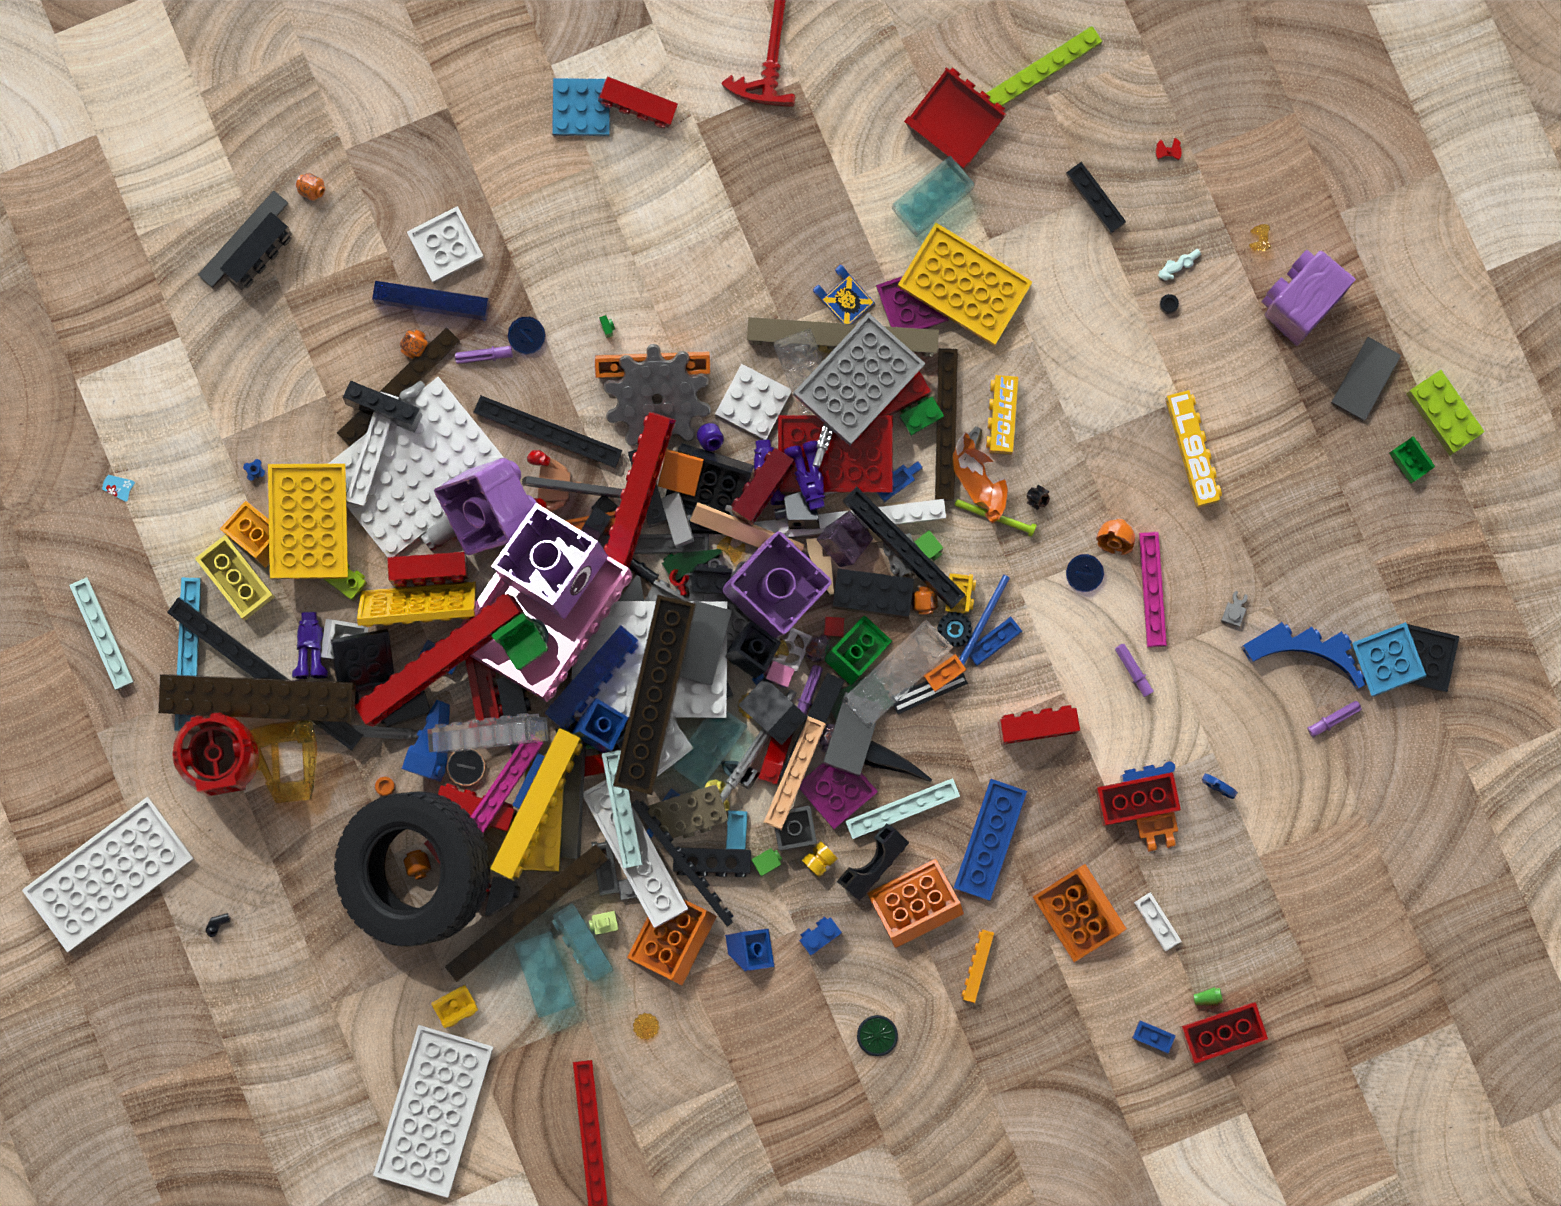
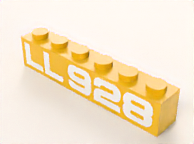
M1189 390L1168 395L1165 400L1195 506L1198 508L1220 501L1222 492L1220 486H1216L1215 478H1217L1215 468H1211L1209 461L1212 460L1211 453L1204 444L1206 442V435L1204 431L1200 430L1201 418L1194 409V405H1196L1195 397L1193 394L1190 395Z

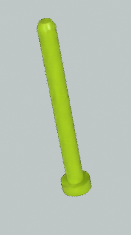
M956 500L954 504L956 507L986 517L985 513L988 511L962 500ZM1003 515L997 520V522L1027 532L1030 537L1033 536L1036 524L1032 523L1030 526Z

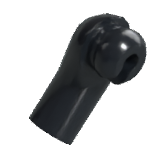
M225 913L214 916L209 920L206 926V933L209 937H215L222 924L231 922L229 914Z

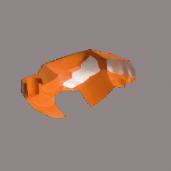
M964 432L958 439L953 453L954 472L973 502L988 510L985 516L990 523H993L1000 519L1005 510L1008 487L1005 479L994 484L989 480L983 463L994 461L985 453L975 449L974 441Z

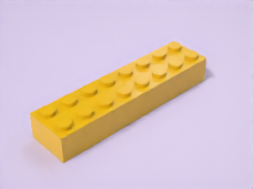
M561 728L558 729L490 868L492 871L513 881L515 877H520L523 871L521 865L524 860H528L532 852L529 848L532 842H537L540 836L538 830L548 820L549 815L547 811L549 807H554L558 799L555 795L558 790L561 791L566 783L564 777L567 772H571L575 764L572 760L575 755L579 756L583 748L581 738Z

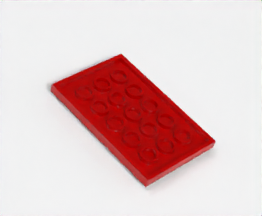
M778 415V450L785 453L784 450L786 448L801 446L806 470L810 472L802 445L810 441L819 440L824 422L816 415ZM878 415L850 446L833 431L828 450L825 451L821 466L818 468L819 472L822 473V477H824V492H852L856 487L862 492H893V415ZM796 464L779 487L780 492H801L799 483L796 480L797 476L794 474L797 471Z

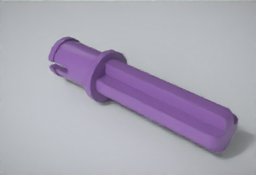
M511 345L497 348L492 346L489 349L457 352L455 354L457 364L513 358Z
M1121 644L1117 646L1115 651L1134 680L1133 684L1136 683L1143 697L1154 692L1145 678L1146 674L1142 673L1126 645Z
M818 665L812 667L802 696L797 700L799 702L797 707L805 715L809 706H812L811 700L823 668Z
M1354 701L1326 718L1322 717L1319 722L1307 727L1308 732L1314 738L1326 730L1330 731L1331 727L1361 711V705Z

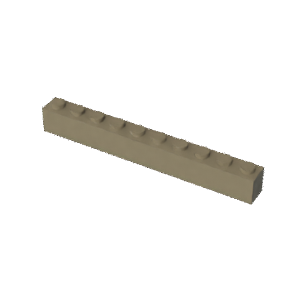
M748 317L747 340L751 341L752 345H762L763 342H770V346H781L782 343H789V347L800 348L801 344H808V348L819 349L820 345L827 346V350H834L857 324ZM884 326L914 354L915 352H922V356L934 357V353H938L939 330Z

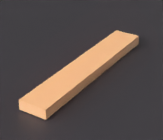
M697 503L690 518L691 522L758 548L775 533L754 524L750 526L739 518L701 503ZM788 538L800 551L803 550V543Z
M808 716L766 815L764 824L782 831L826 723Z

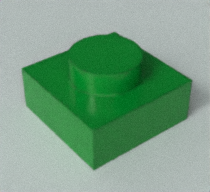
M606 315L599 317L605 337H612V330H615L612 319L608 320Z

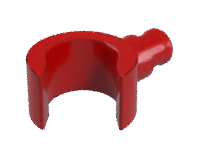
M674 569L669 575V580L674 586H678L681 596L686 595L685 585L689 580V575H684L682 581L678 583L675 577L679 569Z

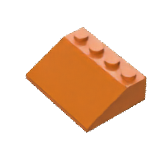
M936 859L867 893L894 948L964 914L961 903Z
M1083 864L1033 896L1074 962L1127 929L1086 864Z
M684 900L689 910L657 928L653 927L649 917H647L627 956L628 959L680 985H683L717 918L716 915L687 900Z

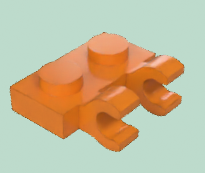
M1174 812L1136 820L1140 839L1146 838L1148 852L1157 849L1154 836L1164 834L1167 848L1175 847L1173 833L1178 832Z

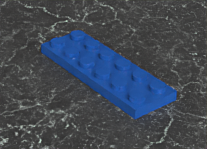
M990 779L953 887L954 889L988 901L991 900L1027 793L1026 790Z

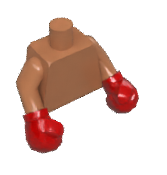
M533 450L528 454L527 462L531 465L540 466L539 478L571 482V473L558 461L551 459L540 450ZM538 488V498L534 499L538 505L553 512L565 506L566 502H569L570 493L574 492Z

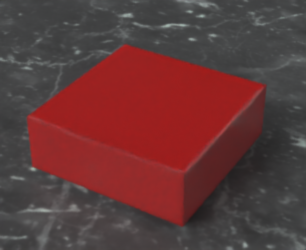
M825 617L824 636L843 637L845 618Z

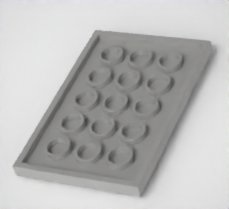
M867 313L792 395L850 446L921 370L925 363L871 314Z

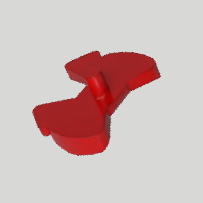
M1174 138L1172 147H1166L1163 141L1159 140L1156 144V158L1174 157L1180 160L1182 155L1181 142Z

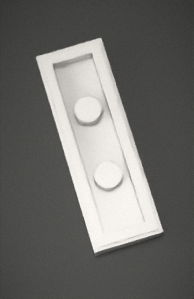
M1151 892L1134 902L1165 952L1182 942Z

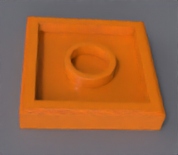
M667 449L658 487L695 496L704 459Z

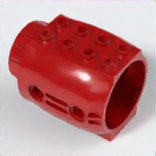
M222 713L210 714V718H202V716L191 717V721L186 722L177 734L172 751L174 766L180 777L190 787L207 797L246 790V785L254 777L259 764L258 745L250 730L239 720L225 716ZM229 727L235 734L222 728ZM228 736L233 740L236 758L232 767L221 774L219 762L224 757V751L220 746L216 745L215 738ZM208 742H210V745L206 747L204 755L207 760L213 762L215 776L207 775L201 764V754ZM214 748H217L219 750V756L215 759H212L210 757V751ZM193 769L198 776L210 781L199 780L192 776L188 770Z

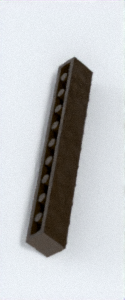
M595 844L445 966L446 970L456 982L461 981L609 861L608 856L598 844Z

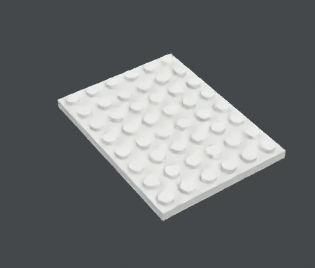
M439 377L424 387L408 403L420 408L423 415L415 433L397 426L393 421L391 422L365 507L346 502L347 508L387 557H396L425 534L445 514L434 493L435 488L468 469L504 458ZM366 434L328 463L345 464L346 497Z
M617 601L613 603L609 615L603 618L599 630L591 636L587 648L581 651L577 663L572 666L571 717H581L595 698L629 717L656 601ZM702 602L727 609V602ZM727 631L713 684L708 685L680 677L671 718H727V658L725 657L727 654Z

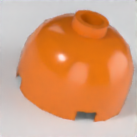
M1122 519L1107 521L1100 527L1097 533V545L1109 553L1115 554L1116 550L1122 551L1121 555L1128 554L1134 547V530Z

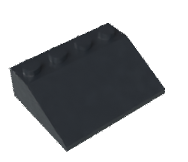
M681 443L678 449L679 453L704 459L695 496L680 493L684 507L694 510L697 503H701L730 515V512L726 511L725 507L726 505L732 506L734 500L737 497H741L743 487L751 480L754 465ZM667 489L665 496L677 491Z

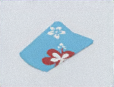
M108 475L103 482L102 490L126 502L135 482Z

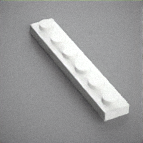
M383 393V394H386V395H388V396H391V397L396 398V399L399 400V397H396V396H393V395H390V394H387V393ZM373 412L346 497V502L365 507L392 422L378 413Z

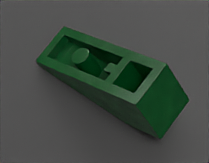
M721 549L682 552L675 555L669 554L663 559L664 562L661 564L668 577L672 570L679 569L675 579L680 583L684 575L691 573L697 564H708L713 558L719 559L723 556V552Z

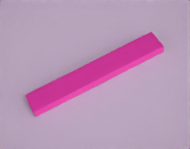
M1159 532L1139 533L1147 647H1164L1167 644Z
M528 732L470 817L478 824L477 828L481 829L483 834L544 744Z

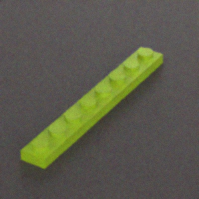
M1093 26L1089 27L988 91L986 94L991 97L989 101L994 105L996 102L1002 106L1100 45L1102 43L1101 38Z

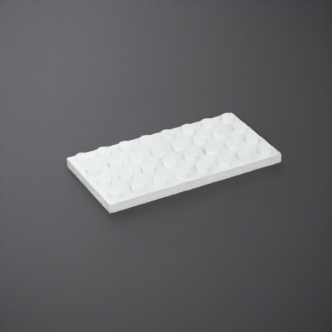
M146 797L22 891L65 950L70 952L194 858L150 798Z
M418 1025L373 1176L449 1198L493 1046Z

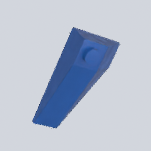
M440 700L435 701L426 717L424 729L418 731L416 743L414 746L410 745L402 766L403 770L438 782L442 781L447 766L449 704Z

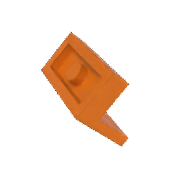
M955 654L924 675V679L936 692L965 672L966 668Z

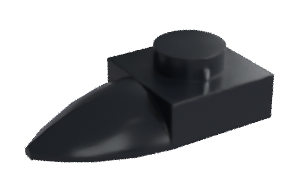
M732 760L721 763L723 770L728 776L733 773V770L739 764L738 761ZM749 767L738 784L750 790L760 773Z

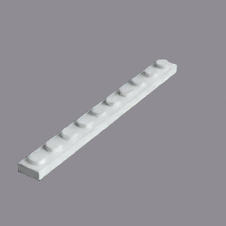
M944 499L878 507L895 525L946 519ZM852 510L818 514L820 529H789L787 519L754 523V525L775 533L780 531L787 538L869 528Z

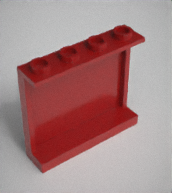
M946 67L944 73L904 122L965 169L1007 114L1004 113L1005 108L998 102L995 105L989 101L991 97L984 91L977 92L974 89L976 85L970 80L966 79V81H963L959 78L961 73L953 67L950 70Z

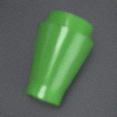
M1213 987L1194 994L1195 1005L1219 1006L1218 1004L1223 1003L1221 989Z

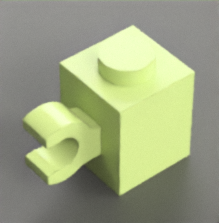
M615 911L592 915V920H589L591 932L595 931V935L619 930Z

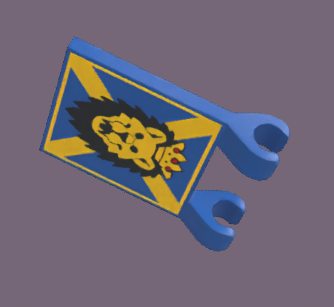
M839 265L835 272L843 280L828 294L820 285L815 286L813 292L842 324H852L875 302L852 278L842 265Z

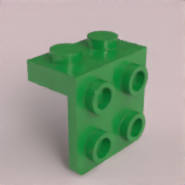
M524 613L516 615L511 622L499 627L492 634L495 642L504 648L517 670H522L548 651V646L533 620Z

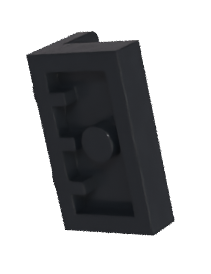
M697 564L691 571V592L725 595L723 587L731 578L733 569H727L728 566L716 565V568L709 567L708 564Z

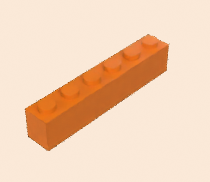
M710 351L687 352L689 354V362L686 365L687 373L710 374ZM661 353L662 357L666 360L673 359L677 354ZM647 354L595 355V377H624V370L619 365L620 358L623 355H629L636 362H642L646 359Z

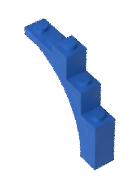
M1281 622L1241 646L1250 663L1264 656L1279 652L1295 651L1313 654L1339 667L1346 673L1356 690L1365 685L1364 675L1360 670H1356L1353 657L1346 653L1347 650L1352 648L1350 645L1352 642L1349 636L1343 634L1342 631L1322 643V636L1317 629L1314 630L1313 627H1310L1292 638L1290 627Z

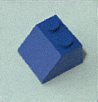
M595 698L579 718L572 734L581 738L583 742L600 752L607 753L613 750L628 717Z

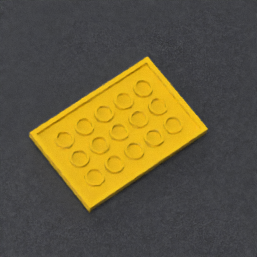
M935 222L897 287L995 346L1031 286L1032 281Z
M268 464L270 579L348 578L345 464Z
M476 581L361 591L357 624L358 626L372 627L374 624L389 626L399 622L410 624L413 621L431 622L435 619L442 621L459 617L460 619H469L471 616H475Z

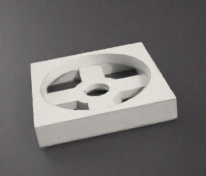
M791 628L787 639L776 638L781 642L779 646L781 653L778 658L773 657L772 661L793 668L797 672L806 654L805 649L809 646V642L813 637L795 628ZM797 634L801 636L804 642L803 649L795 646L794 641ZM785 643L791 644L790 650L784 649ZM794 653L800 656L793 663L785 662L788 654Z

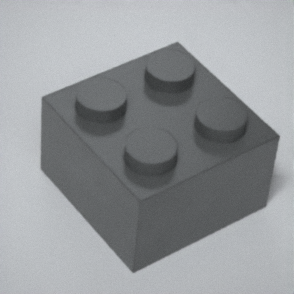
M810 806L790 809L782 831L774 828L779 852L817 845Z

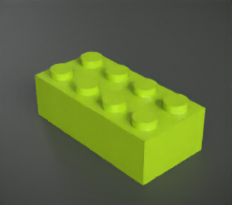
M1439 370L1406 394L1449 456L1485 432L1442 370Z

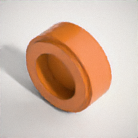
M381 777L375 783V790L381 796L391 795L395 789V784L389 777Z

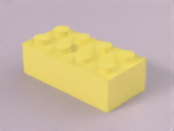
M226 535L195 558L244 621L275 598Z

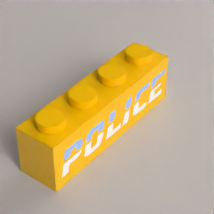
M995 375L994 380H991L990 391L993 392V399H989V410H992V418L988 417L987 429H991L990 436L986 438V448H989V453L1012 455L1018 390V377Z

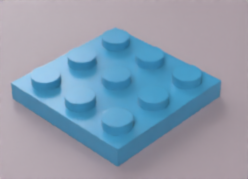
M553 78V136H609L610 108L602 106L601 102L597 101L605 79Z
M1406 622L1352 643L1372 697L1427 677Z

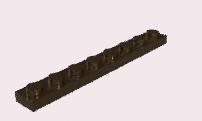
M446 327L427 345L420 357H415L379 392L399 397L402 391L419 382L460 343V340ZM359 411L337 434L351 446L368 431L373 412Z
M938 349L937 405L944 417L937 421L935 500L954 501L955 472L953 453L956 445L958 349Z

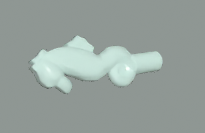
M1196 249L1189 255H1182L1176 263L1175 261L1167 260L1165 267L1159 271L1158 277L1164 281L1174 279V275L1171 274L1181 271L1183 266L1185 268L1192 267L1193 261L1202 255L1200 250Z

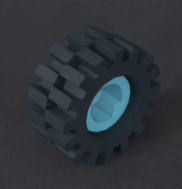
M947 613V615L941 618L937 627L940 641L952 648L963 646L972 634L971 621L963 613ZM951 625L959 626V634L953 635L950 633Z

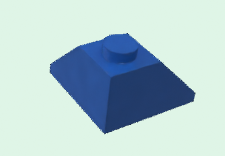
M769 929L725 935L728 955L744 971L774 967Z

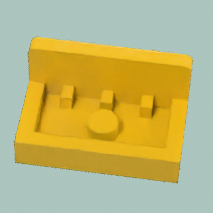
M949 573V578L966 595L952 609L946 605L945 612L968 614L969 610H973L974 599L971 598V591H975L976 580L973 579L972 574Z
M465 984L431 1003L443 1028L453 1027L459 1020L465 1017L469 1018L478 1011L476 1002Z

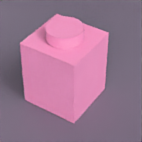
M773 661L772 665L768 666L764 675L767 676L766 679L771 683L788 689L795 669Z

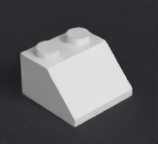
M326 619L321 657L333 659L331 639L367 633L369 627L358 626L356 623Z

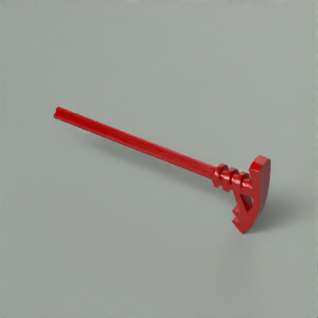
M774 0L766 62L762 63V67L765 70L761 71V76L764 79L745 83V77L742 76L736 82H733V75H730L721 82L724 88L742 99L773 106L794 107L796 96L793 93L777 96V91L775 90L778 87V82L775 80L779 78V73L776 71L781 68V65L778 64V55L786 0ZM763 88L762 95L747 92Z

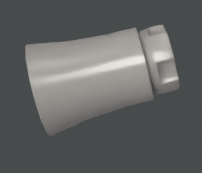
M444 514L421 538L429 549L434 551L437 547L442 546L455 537L456 534L446 514Z

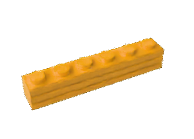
M982 929L978 933L977 938L979 942L975 944L974 950H976V953L972 955L971 959L973 964L968 969V974L970 975L965 980L964 985H966V989L962 991L961 995L965 1001L972 1003L976 1001L994 932Z

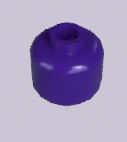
M704 424L697 431V440L704 450L715 451L722 446L724 436L716 424Z

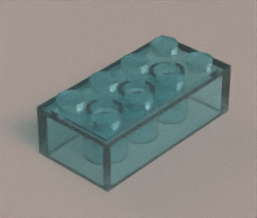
M949 156L894 202L892 210L917 237L974 189L975 183L954 159Z
M728 711L727 718H705L689 740L694 749L674 763L671 768L700 789L704 788L746 731L747 725Z
M573 903L553 915L554 920H552V923L557 931L562 930L565 936L562 939L568 948H573L575 953L572 956L577 964L582 963L585 969L582 972L588 981L592 980L595 983L614 971Z
M548 932L515 943L514 945L538 1018L577 1006L553 933Z

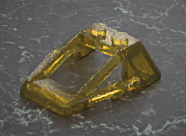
M295 720L250 728L249 730L255 738L259 749L257 769L261 770L267 781L265 784L275 803L312 799L317 759V741L313 722L309 720ZM291 741L302 743L304 779L280 782L278 743ZM270 744L272 775L260 749Z

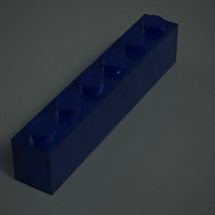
M375 281L372 296L375 304L487 321L490 304L489 299L485 297Z
M620 625L545 711V714L562 729L565 727L569 728L576 720L573 717L578 712L582 713L587 708L588 704L586 702L591 697L594 699L600 693L599 687L603 683L607 684L613 678L612 672L616 668L620 669L626 663L625 657L629 653L632 655L639 648V645H637L639 640Z

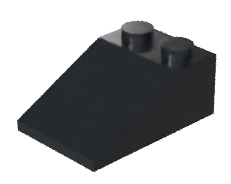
M765 677L739 704L750 717L781 745L808 717Z

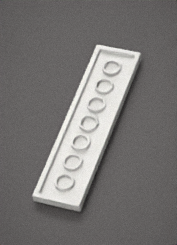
M607 780L584 791L583 798L653 927L657 928L689 910L633 806L632 810L643 865L623 868Z

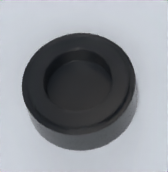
M1167 294L1161 298L1159 306L1162 312L1172 314L1178 309L1179 301L1176 296Z

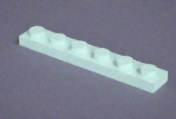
M86 577L69 585L115 690L134 683L89 579Z
M621 750L602 753L622 865L623 868L643 865L629 790L613 786Z
M952 778L845 822L852 839L884 827L886 823L890 825L960 797Z

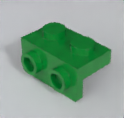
M926 396L917 402V406L913 408L909 406L901 411L902 414L899 416V419L903 422L911 436L944 417L933 396L929 399Z
M1414 436L1389 452L1411 484L1435 468L1432 460Z

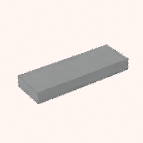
M675 492L661 498L675 547L679 548L694 542L681 494Z

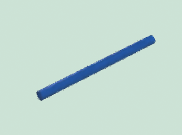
M1002 576L959 658L963 665H965L1010 577Z

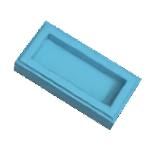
M728 811L726 849L745 850L747 811Z

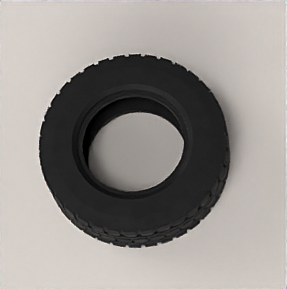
M422 791L386 795L361 808L344 828L343 836H340L338 842L339 847L336 849V861L334 862V871H336V875H334L335 884L338 885L337 892L342 899L340 901L344 909H347V914L352 920H355L354 923L360 929H364L363 931L371 937L373 936L374 939L386 944L402 947L438 942L455 935L466 927L483 905L482 902L487 895L486 889L489 888L490 879L488 878L491 872L486 840H483V833L481 829L477 828L478 824L475 820L470 818L471 815L449 798ZM406 829L424 836L434 847L440 863V880L437 890L432 898L420 908L402 902L391 890L385 875L387 850L395 837Z

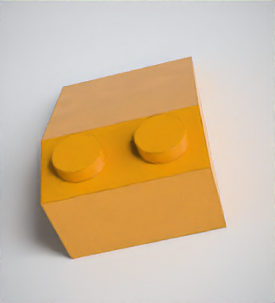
M245 501L220 530L266 568L269 565V519Z

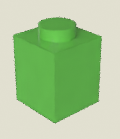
M930 530L914 541V544L933 562L942 555L943 546Z
M772 848L751 859L761 877L781 866L780 861L782 860L777 850L773 851Z

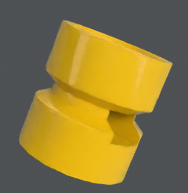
M820 841L813 848V853H808L801 861L819 878L826 871V866H831L838 858Z

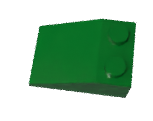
M864 615L826 655L824 661L852 685L892 640Z

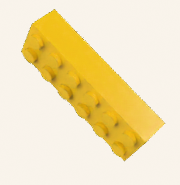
M535 758L533 759V761L531 762V764L529 765V767H528L527 770L525 771V778H526V776H527V774H528V772H529V770H530V768H531V766H532V764H533ZM564 787L561 791H557L555 796L558 799L554 807H549L547 811L549 815L548 820L544 826H540L538 830L540 836L537 842H532L529 848L532 852L528 860H524L521 865L523 871L560 872Z

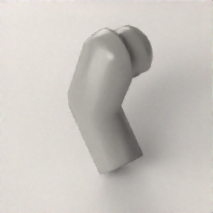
M419 381L402 391L399 395L400 400L410 403L411 399L425 387L424 383Z

